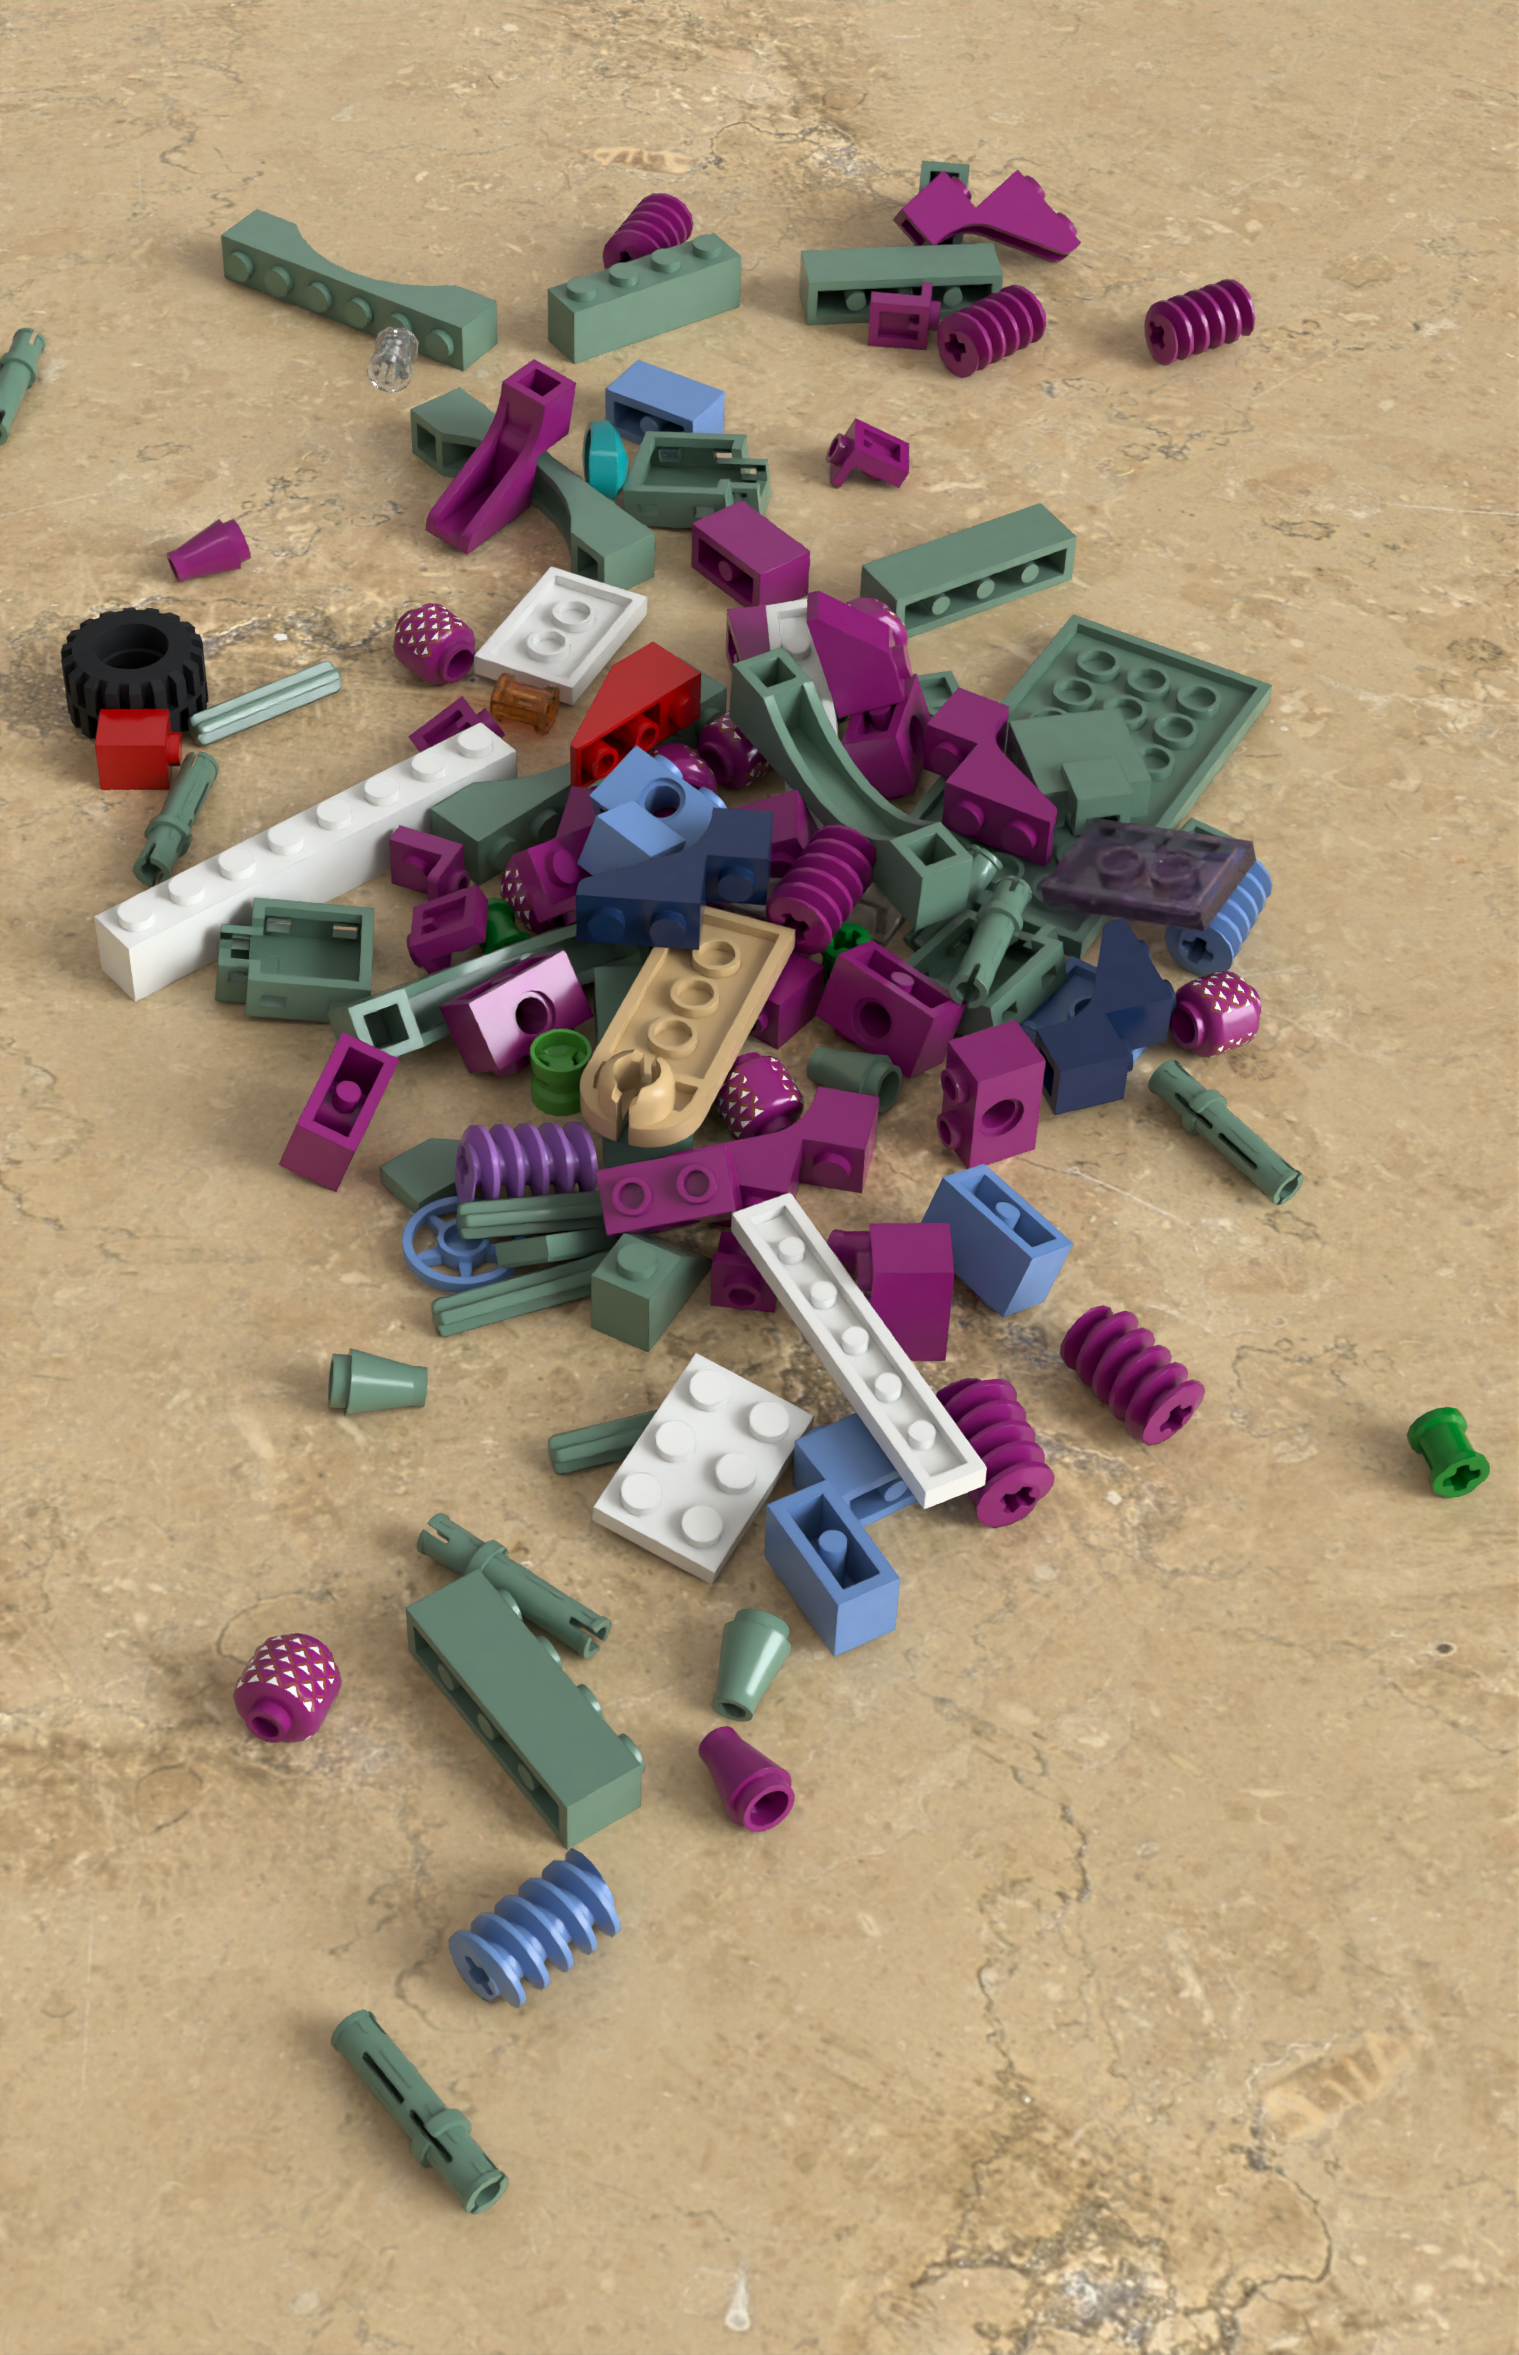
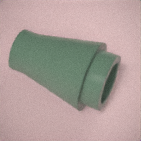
M819 1046L813 1051L807 1064L808 1079L826 1088L880 1097L878 1111L880 1113L887 1112L895 1104L901 1091L902 1071L900 1067L892 1064L891 1059L887 1055L834 1050L825 1046Z
M352 1348L349 1349L348 1354L333 1353L329 1372L328 1407L344 1408L345 1415L408 1406L424 1407L428 1382L427 1367L408 1365Z
M748 1608L739 1610L735 1615L734 1621L724 1625L717 1687L711 1704L718 1714L740 1722L750 1721L753 1718L759 1701L791 1652V1645L788 1641L790 1629L779 1617L766 1611Z

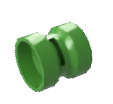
M553 1029L540 1034L534 1039L530 1047L531 1070L533 1071L531 1077L532 1101L538 1109L546 1114L570 1116L581 1112L580 1079L592 1057L591 1043L584 1035L569 1029Z

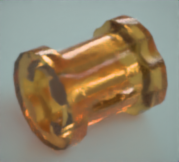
M504 672L499 676L494 686L489 713L496 722L502 723L509 719L533 726L537 734L547 735L558 715L560 689L554 685H547L543 689L516 681L514 674ZM518 701L531 703L533 705L531 707H528L525 705L518 704Z

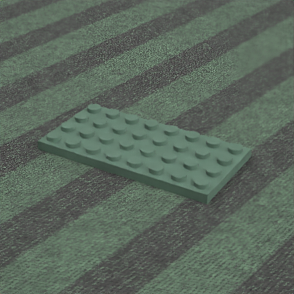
M1072 615L1001 702L1009 706L1006 744L1003 754L1006 755L1009 721L1119 707L1152 779L1148 813L1146 816L1131 817L1129 829L1124 830L1117 829L1112 816L1086 819L1085 835L1073 836L1065 818L1064 826L1054 827L1052 858L1045 867L947 829L967 852L972 844H976L980 849L984 848L992 853L1003 865L999 873L995 874L973 904L976 912L979 911L981 906L990 901L993 888L1000 878L1009 875L1014 876L1013 883L1009 889L1011 892L1015 891L1021 878L1029 884L1032 891V898L1021 916L1023 919L1021 930L1035 935L1046 923L1057 926L1058 940L1063 942L1064 955L1073 956L1081 960L1103 930L1104 925L1108 923L1161 851L1162 846L1169 840L1269 704L1272 685L1088 619ZM940 776L909 816L924 821H940L942 823L945 782L948 778Z

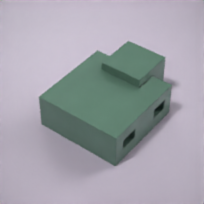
M646 431L622 489L625 512L641 524L649 527L692 528V523L742 500L764 516L772 495L768 459H751L749 457L747 435ZM662 451H678L679 456H662ZM717 453H732V458H717ZM751 469H756V474H750Z
M1119 707L1009 721L1005 756L1056 806L1057 818L1054 827L1064 826L1066 818L1073 836L1085 835L1086 819L1112 816L1117 829L1124 830L1129 829L1131 817L1147 815L1152 779Z
M254 897L251 926L221 924L215 1001L246 1003L245 1016L330 1023L327 1011L371 995L374 908ZM267 920L291 922V925L267 923ZM333 926L357 928V931L333 929ZM232 938L250 939V942L233 941Z
M966 908L965 912L959 913L911 956L906 963L949 991V984L956 975L975 933L974 921L978 912ZM1046 923L1035 935L1021 930L1017 941L1009 946L1004 954L985 1003L978 1008H967L968 1001L973 993L967 991L963 999L967 1002V1005L956 1029L957 1033L966 1036L1016 1020L1020 1025L1067 981L1063 942L1058 940L1057 926Z

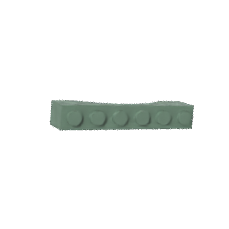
M258 209L221 235L225 278L461 371H465L498 344L496 300L457 285H405L375 280L350 272L331 263L314 251L301 236L295 223Z
M460 387L410 409L412 453L442 476L455 478L484 439L492 424L495 413ZM547 451L538 456L531 505L548 517L565 539L571 557V573L624 590H628L653 578L654 552L656 549L655 533L617 506L614 501L608 499L585 482L582 477L573 473L553 458Z
M781 647L734 663L732 668L729 718L792 790L798 789L806 806L824 827L826 825H843L856 830L869 840L876 849V862L872 867L873 883L915 931L965 912L973 857L940 821H924L907 815L889 803L868 782L853 763L837 737L822 706L813 680L786 650Z
M700 671V718L688 727L682 728L656 744L646 753L667 743H682L697 750L698 738L704 726L726 713L727 687ZM570 762L535 775L502 781L471 783L430 808L432 835L464 845V870L469 872L470 880L481 886L496 875L504 872L507 863L512 859V855L556 838L571 791ZM604 779L598 780L586 789H590L592 786H599Z
M576 922L334 1008L327 1011L337 1042L342 1032L394 1057H398L451 1035L439 1006L533 954L565 950L580 985H584L594 981V967L644 965L653 947L576 941Z

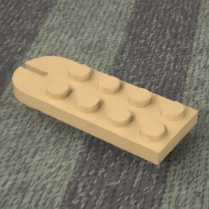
M705 906L699 950L653 947L581 1075L580 1109L587 1124L600 1135L617 1141L629 1119L628 1145L644 1148L672 1145L691 1136L704 1121L795 948V929Z

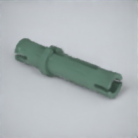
M32 328L18 329L12 339L9 352L2 355L0 359V445L7 441L10 428L27 389L33 386L38 376L37 363L46 344L45 339L40 333L37 334L33 345L29 343L34 332Z
M199 751L193 766L192 764L196 758L195 753L190 752L185 756L180 768L181 770L168 793L161 812L150 820L144 835L147 838V842L135 861L133 871L136 878L149 887L155 886V881L160 871L162 872L157 881L158 884L170 879L177 859L187 853L193 840L190 830L199 815L209 789L219 773L218 763L211 755Z
M1009 875L1000 878L993 888L990 901L980 907L975 917V933L956 975L949 984V994L954 1002L960 1006L967 991L973 992L968 1001L967 1008H978L985 1003L1007 948L1014 944L1020 936L1023 927L1021 916L1032 898L1029 884L1021 878L1014 892L1009 891L1014 876Z
M1168 1060L1154 1071L1148 1083L1149 1090L1153 1094H1157L1182 1117V1126L1191 1135H1202L1233 1166L1238 1168L1260 1188L1272 1203L1282 1205L1299 1191L1304 1180L1303 1174L1299 1170H1295L1266 1144L1259 1135L1254 1133L1226 1107L1227 1101L1222 1094L1215 1089L1207 1090L1182 1068V1065L1177 1060Z
M438 1513L428 1521L427 1524L437 1530V1534L447 1540L448 1543L440 1541L423 1529L417 1541V1550L420 1553L430 1556L461 1577L479 1568L496 1590L504 1588L512 1595L523 1617L578 1652L582 1658L588 1660L600 1650V1647L592 1642V1638L580 1631L579 1628H584L605 1642L611 1630V1620L605 1616L598 1615L527 1568L508 1557V1549L497 1541L490 1540L485 1543L450 1520V1517L444 1513Z
M359 2010L346 2017L334 2030L331 2037V2045L337 2052L339 2051L372 2091L375 2098L385 2107L412 2141L410 2149L414 2158L424 2168L433 2167L461 2201L462 2207L467 2213L478 2214L494 2205L506 2191L509 2184L508 2177L503 2171H499L471 2137L472 2128L470 2121L459 2109H448L420 2075L417 2068L406 2058L378 2024L376 2017L371 2011Z

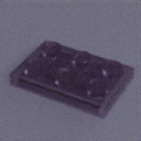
M1094 818L1041 885L1044 905L1073 910L1079 913L1087 912L1125 918L1129 921L1173 926L1184 930L1205 931L1256 862L1253 841Z

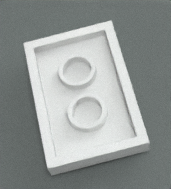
M550 567L474 655V673L573 706L647 615V597Z
M695 1353L594 1505L592 1520L713 1585L793 1459L795 1441L804 1437L812 1429L814 1415Z

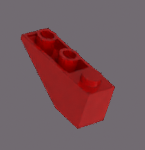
M655 642L649 643L614 664L570 744L571 787L573 785L587 788L598 780L606 778L636 745L643 751L648 752L656 744L682 728L688 727L700 718L701 672Z

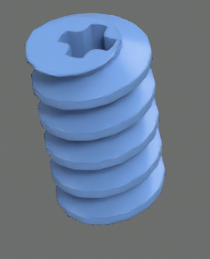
M1231 850L1220 851L1208 857L1201 866L1199 874L1191 883V888L1183 897V902L1176 909L1174 917L1168 923L1165 933L1168 952L1174 961L1187 972L1203 977L1217 971H1228L1231 968L1233 959L1240 952L1242 943L1249 935V930L1256 923L1258 914L1263 910L1266 898L1271 896V878L1262 863L1250 854Z
M571 1848L565 1854V1861L554 1860L542 1870L541 1878H529L519 1887L518 1896L506 1895L495 1905L494 1913L483 1912L471 1922L470 1931L458 1930L448 1939L449 1951L462 1979L474 1993L488 2002H492L494 1998L500 1995L511 2006L519 2008L527 2001L525 1991L520 1983L521 1978L524 1977L534 1988L542 1991L551 1983L549 1973L543 1963L545 1960H548L559 1971L566 1973L574 1966L573 1955L567 1945L569 1942L582 1953L590 1955L598 1948L596 1936L591 1928L592 1925L609 1937H614L621 1931V1925L614 1909L615 1902L602 1875L586 1856Z

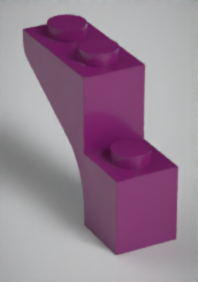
M1018 169L977 207L970 201L972 196L965 184L956 177L950 178L945 171H942L907 203L893 219L915 246L938 245L958 235L972 234L990 239L1051 263H1058L1081 244L1080 240L1075 236L1077 230L1071 220L1061 212L1055 213L1044 200L1045 193L1039 183L1031 176L1026 175L1024 177Z
M535 359L502 382L498 407L487 434L430 510L426 520L425 531L468 555L531 506L538 456L569 434L576 382Z
M958 687L926 726L923 769L948 778L945 782L942 824L951 831L1045 867L1052 858V841L1057 808L1003 754L1006 744L1009 706Z
M818 1086L814 1100L807 1112L796 1123L786 1129L771 1134L675 1152L667 1157L722 1146L728 1148L734 1153L744 1209L790 1192L796 1199L800 1183L862 1194L876 1144L880 1097ZM732 1219L709 1224L731 1227Z

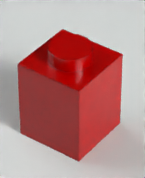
M100 709L95 750L101 790H170L172 767L182 766L183 745L181 732H171L169 709Z

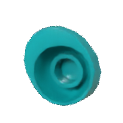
M609 420L588 422L582 452L585 481L613 501L620 494L627 480L628 456L620 434Z

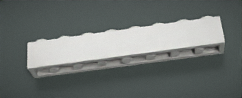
M480 722L94 916L101 970L129 997L137 1002L218 960L221 924L251 926L254 897L325 904L391 870L389 839L399 825L432 835L430 808L473 782L502 781L517 778L516 750ZM267 920V923L285 925L289 923L284 921ZM232 938L233 941L250 942V939Z

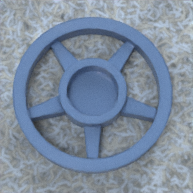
M458 1196L431 1202L419 1209L408 1220L402 1236L403 1258L408 1270L429 1286L443 1291L459 1293L508 1279L518 1269V1267L503 1269V1266H499L485 1274L472 1276V1268L481 1265L483 1262L498 1263L495 1245L489 1244V1239L468 1241L462 1239L458 1232L456 1219L446 1223L438 1218V1216L447 1213L457 1212L458 1205L460 1204ZM474 1197V1200H473V1201L484 1200V1199H483V1198H479V1197ZM426 1224L437 1236V1247L416 1254L412 1245L413 1240L420 1228ZM524 1236L512 1237L513 1241L524 1239ZM446 1264L451 1268L458 1269L459 1277L445 1275L429 1267Z

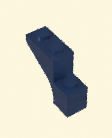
M713 807L712 818L707 831L689 848L582 879L578 883L576 891V941L699 950L706 901L766 906L772 861L774 812Z
M1125 918L1110 921L1103 927L1094 991L1089 1004L1080 1013L1064 1022L1036 1029L1035 1047L1046 1060L1042 1094L1054 1115L1124 1099L1127 1072H1131L1133 1069L1132 1050L1167 1042L1170 1017L1175 1014L1177 1008L1174 989L1167 979L1162 980L1152 963L1150 950L1146 942L1142 939H1137Z

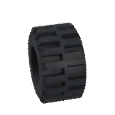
M135 607L123 608V611L118 612L110 610L100 613L99 618H89L80 623V629L72 630L66 637L67 643L62 645L61 663L68 713L74 726L81 728L82 734L89 739L96 738L100 709H169L171 732L189 731L188 718L192 714L207 709L209 699L203 641L200 634L195 633V627L188 621L180 622V616L171 612L162 614L159 613V609L146 608L145 610H135Z

